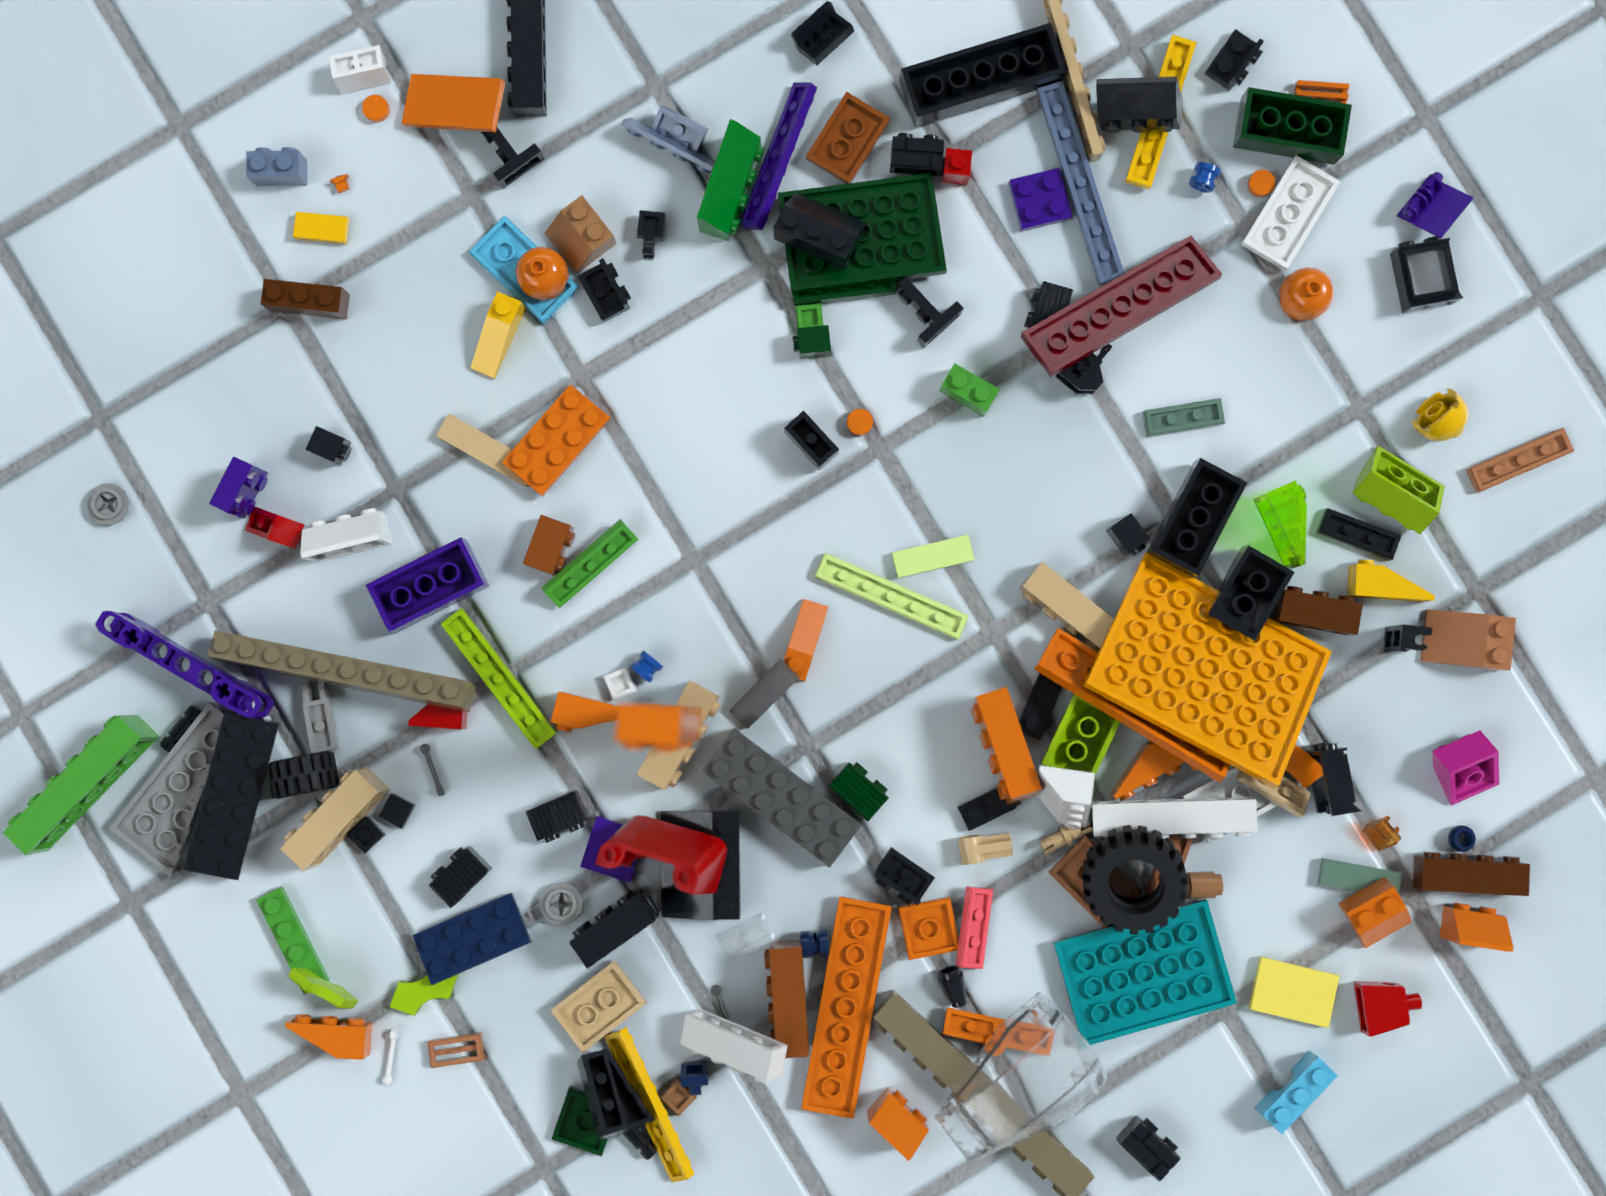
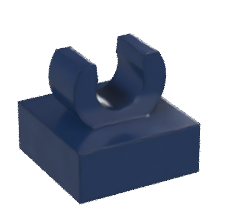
M708 1061L681 1063V1087H690L691 1096L702 1095L701 1087L708 1085Z

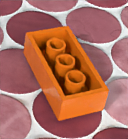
M1007 687L976 696L971 713L975 724L980 723L981 725L980 740L984 750L989 749L991 756H989L988 763L992 774L998 775L999 781L996 786L1001 800L1006 799L1007 805L1037 796L1042 788Z

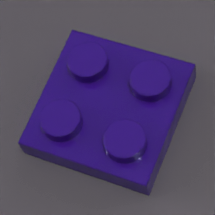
M1060 167L1009 180V187L1021 232L1072 219L1073 216Z

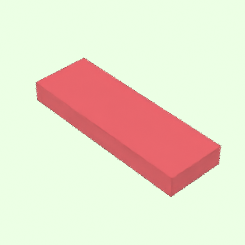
M966 886L956 966L983 969L993 889Z

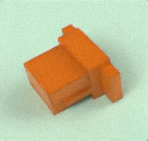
M348 174L339 175L329 180L330 183L335 184L338 193L350 190L347 183V178H350Z

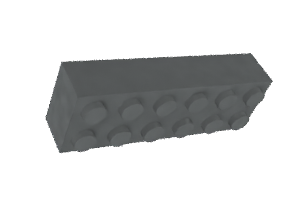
M736 728L731 731L702 770L703 773L829 868L862 825L861 822Z

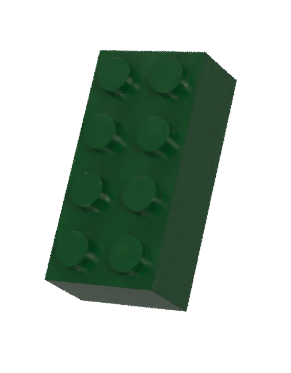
M1248 87L1240 99L1233 148L1291 158L1297 155L1304 160L1335 165L1344 156L1352 105Z

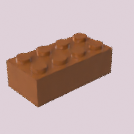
M801 940L770 942L769 949H765L764 953L765 969H770L771 976H767L766 980L767 997L772 996L773 1001L768 1003L769 1024H774V1029L770 1030V1038L788 1045L785 1058L809 1057Z

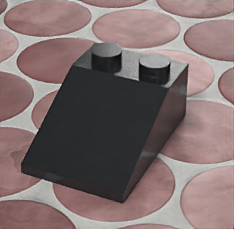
M1249 545L1243 546L1228 569L1208 615L1255 641L1295 572Z

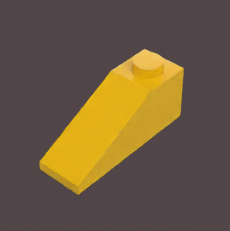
M497 291L482 328L470 367L472 370L491 378H496L526 310L521 301Z
M1362 559L1358 560V564L1349 565L1347 596L1414 602L1435 601V595L1383 565H1374V560Z

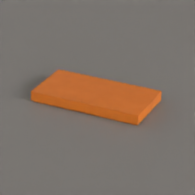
M411 74L402 124L406 127L496 133L505 81L501 78Z

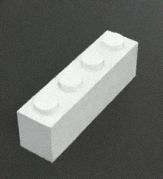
M703 1009L685 1014L680 1045L689 1048L690 1052L710 1057L712 1062L726 1064L733 1067V1071L749 1074L754 1077V1080L761 1083H769L771 1080L782 1076L788 1046Z

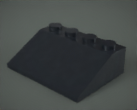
M740 810L661 811L662 821L719 837L727 846V855L716 893L693 895L677 889L672 880L675 865L661 861L662 917L740 920Z

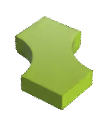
M293 967L288 975L305 992L315 994L329 1001L337 1008L351 1009L359 1001L341 985L328 982L309 969Z
M459 974L435 985H431L428 975L412 982L400 980L390 1007L415 1016L421 1006L431 999L444 998L449 1000Z

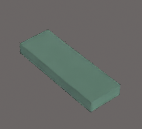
M1221 398L1144 410L1142 412L1146 437L1225 424Z
M1322 858L1317 884L1358 892L1385 877L1399 894L1403 873Z

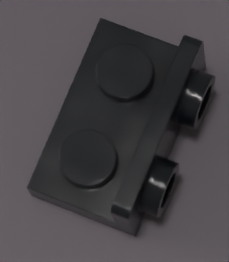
M1235 29L1204 74L1229 91L1235 83L1240 86L1249 73L1245 70L1249 62L1254 65L1263 53L1259 48L1264 40L1260 38L1256 43Z

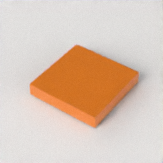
M950 896L920 902L919 905L914 903L910 906L898 907L909 960L958 950L959 938Z

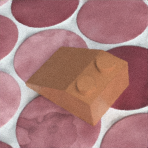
M1426 609L1424 627H1432V635L1423 636L1422 644L1427 645L1428 648L1421 650L1420 661L1493 671H1511L1516 618Z

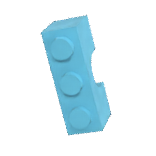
M1308 1051L1291 1069L1294 1075L1286 1086L1277 1091L1272 1089L1254 1107L1281 1134L1338 1077L1335 1072L1311 1051Z

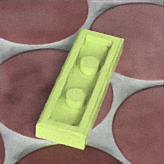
M969 535L892 552L897 578L974 561Z

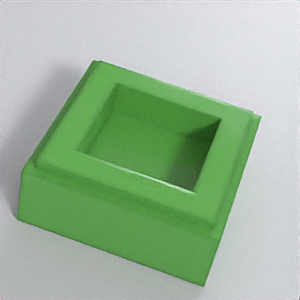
M822 305L796 306L797 328L823 326Z

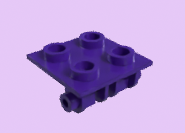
M1435 172L1425 179L1397 214V217L1441 239L1474 198L1443 183V175Z

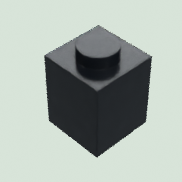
M316 426L305 450L341 466L342 462L346 461L351 453V442Z
M1132 513L1106 530L1124 556L1130 552L1135 556L1146 548L1144 542L1150 539Z

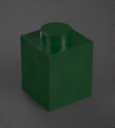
M829 325L797 328L798 336H793L794 352H799L800 359L831 356Z

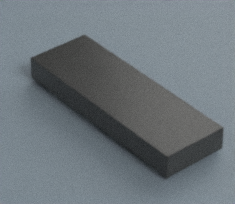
M780 659L729 711L748 729L800 677Z

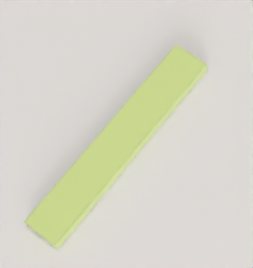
M827 553L824 554L814 576L817 579L959 640L969 617L967 614Z

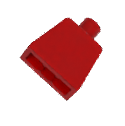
M1353 981L1360 1030L1369 1037L1409 1025V1011L1422 1009L1420 995L1418 993L1406 994L1405 987L1398 983Z

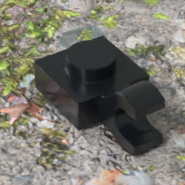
M644 210L639 212L637 238L644 239L642 254H644L643 258L654 259L655 240L663 241L666 213Z

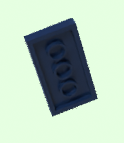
M509 893L412 935L431 985L440 983L532 943L513 893Z

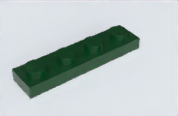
M896 281L792 294L794 306L897 295Z

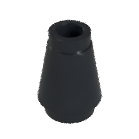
M956 965L940 970L938 981L952 1007L959 1008L966 1005L967 999L963 971Z

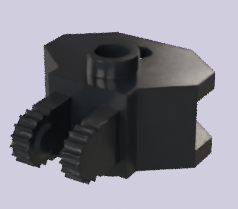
M1110 344L1104 346L1098 356L1092 353L1056 374V378L1075 394H1093L1103 383L1100 368L1103 362L1102 359L1113 346Z

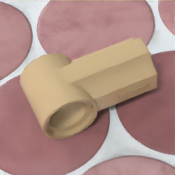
M1009 832L987 836L969 835L958 838L962 865L985 862L986 859L1013 855Z

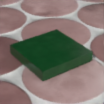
M570 1086L551 1139L602 1157L608 1138L598 1141L585 1091Z

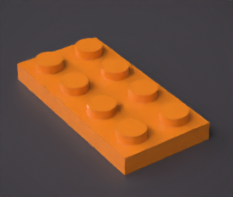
M570 384L506 456L502 464L543 497L611 419Z

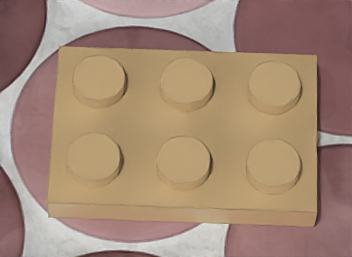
M614 960L550 1011L583 1053L644 1006L647 1001L617 961Z

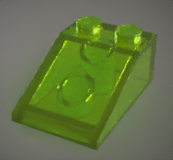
M1296 480L1253 499L1283 565L1289 569L1300 567L1306 563V493L1303 487L1297 484Z

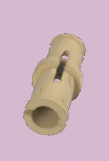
M1087 821L1086 827H1081V829H1069L1062 825L1058 827V831L1038 841L1047 856L1066 844L1068 846L1072 845L1074 840L1088 832H1092L1093 828L1089 825V821Z

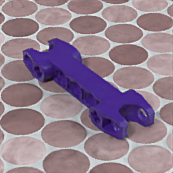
M103 611L95 623L98 631L114 642L143 655L211 695L218 703L244 717H267L275 705L271 696L247 681L240 680L129 613ZM110 616L115 617L109 625L112 632L108 631L104 625L105 620ZM162 645H165L167 647V654L162 658L159 650ZM185 658H188L190 661V667L187 671H184L182 668V662ZM208 671L213 675V680L209 685L204 680V676ZM261 697H263L266 701V708L263 711L259 712L262 706L264 705ZM253 700H254V702H255V707H254V709H253V707H252V702H253Z

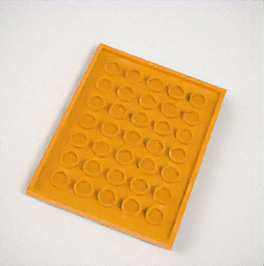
M1146 552L1138 564L1083 687L1273 788L1278 787L1332 651L1271 618L1267 619L1256 640H1251L1208 615L1218 590Z

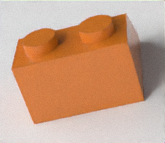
M1385 877L1338 903L1365 949L1412 923L1408 909L1396 888Z
M1454 902L1453 907L1443 905L1439 937L1457 944L1513 952V943L1506 916L1496 914L1497 909L1480 906L1479 911L1470 910L1471 905Z
M888 1087L867 1110L868 1123L909 1161L929 1131L926 1123L928 1119L919 1109L916 1108L913 1111L906 1104L908 1100L900 1091L896 1090L893 1092Z

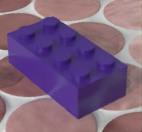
M460 537L366 584V587L388 632L396 634L490 587L468 541Z

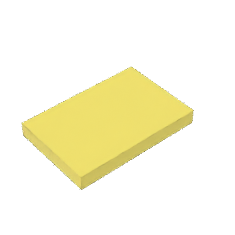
M1259 956L1248 1008L1329 1028L1340 976Z

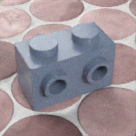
M262 147L256 148L255 151H246V177L255 186L307 185V159L299 150L292 147H283L281 151H271L269 148Z

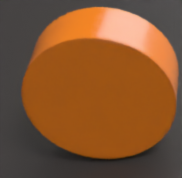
M374 94L364 100L362 110L370 121L382 122L388 117L390 106L382 96Z
M1263 169L1255 171L1248 180V190L1255 197L1269 195L1275 187L1273 174Z
M864 409L853 410L847 418L848 430L856 436H863L870 432L873 425L871 414Z

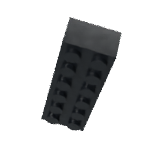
M1048 23L901 68L899 80L914 127L916 128L1063 81L1066 69L1051 24Z
M224 710L183 870L239 880L267 773L266 765L269 764L279 727L278 721L261 717H244L236 712Z

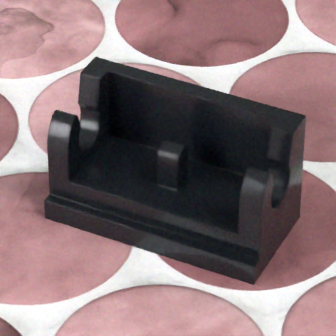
M1404 624L1385 627L1383 653L1427 649V645H1418L1415 642V638L1417 635H1432V627Z

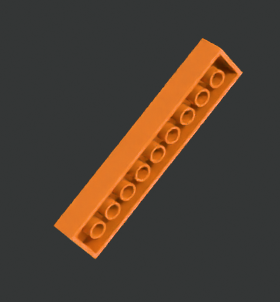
M618 703L615 742H623V748L642 750L655 746L654 751L673 752L689 747L700 738L702 708Z

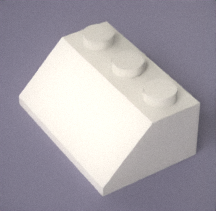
M376 508L361 511L360 516L352 518L348 514L335 518V522L327 524L325 521L310 523V528L302 530L300 553L303 559L320 562L390 545L392 540L386 514L377 511Z
M1040 766L1038 779L1042 790L1037 796L1059 824H1065V827L1069 829L1086 827L1091 808L1095 773Z

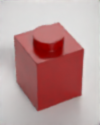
M946 148L942 183L968 184L972 150Z

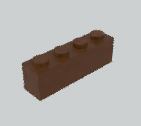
M1424 852L1423 856H1414L1413 888L1426 891L1529 896L1530 864L1520 862V857L1503 856V861L1493 860L1492 855L1477 854L1476 859H1467V854L1450 853V858L1440 857L1438 852Z

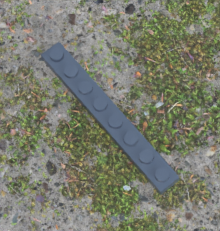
M1063 81L1040 87L1036 92L1095 276L1100 286L1123 275L1124 270Z

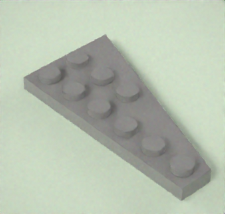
M212 702L206 705L109 827L110 830L169 877L175 875L196 819L224 711Z

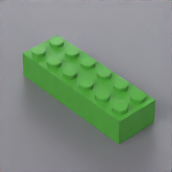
M114 715L109 718L103 725L105 729L99 735L92 736L84 744L86 748L79 755L72 756L66 762V768L63 772L51 777L46 783L48 787L41 794L37 793L27 802L28 807L8 821L9 827L3 834L24 855L49 851L158 740L160 736L139 715Z

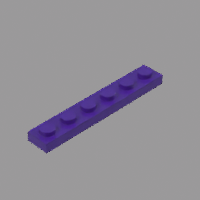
M794 82L739 223L745 229L763 231L764 225L768 220L769 212L776 199L779 186L786 173L789 160L795 150L796 142L818 88L811 82Z

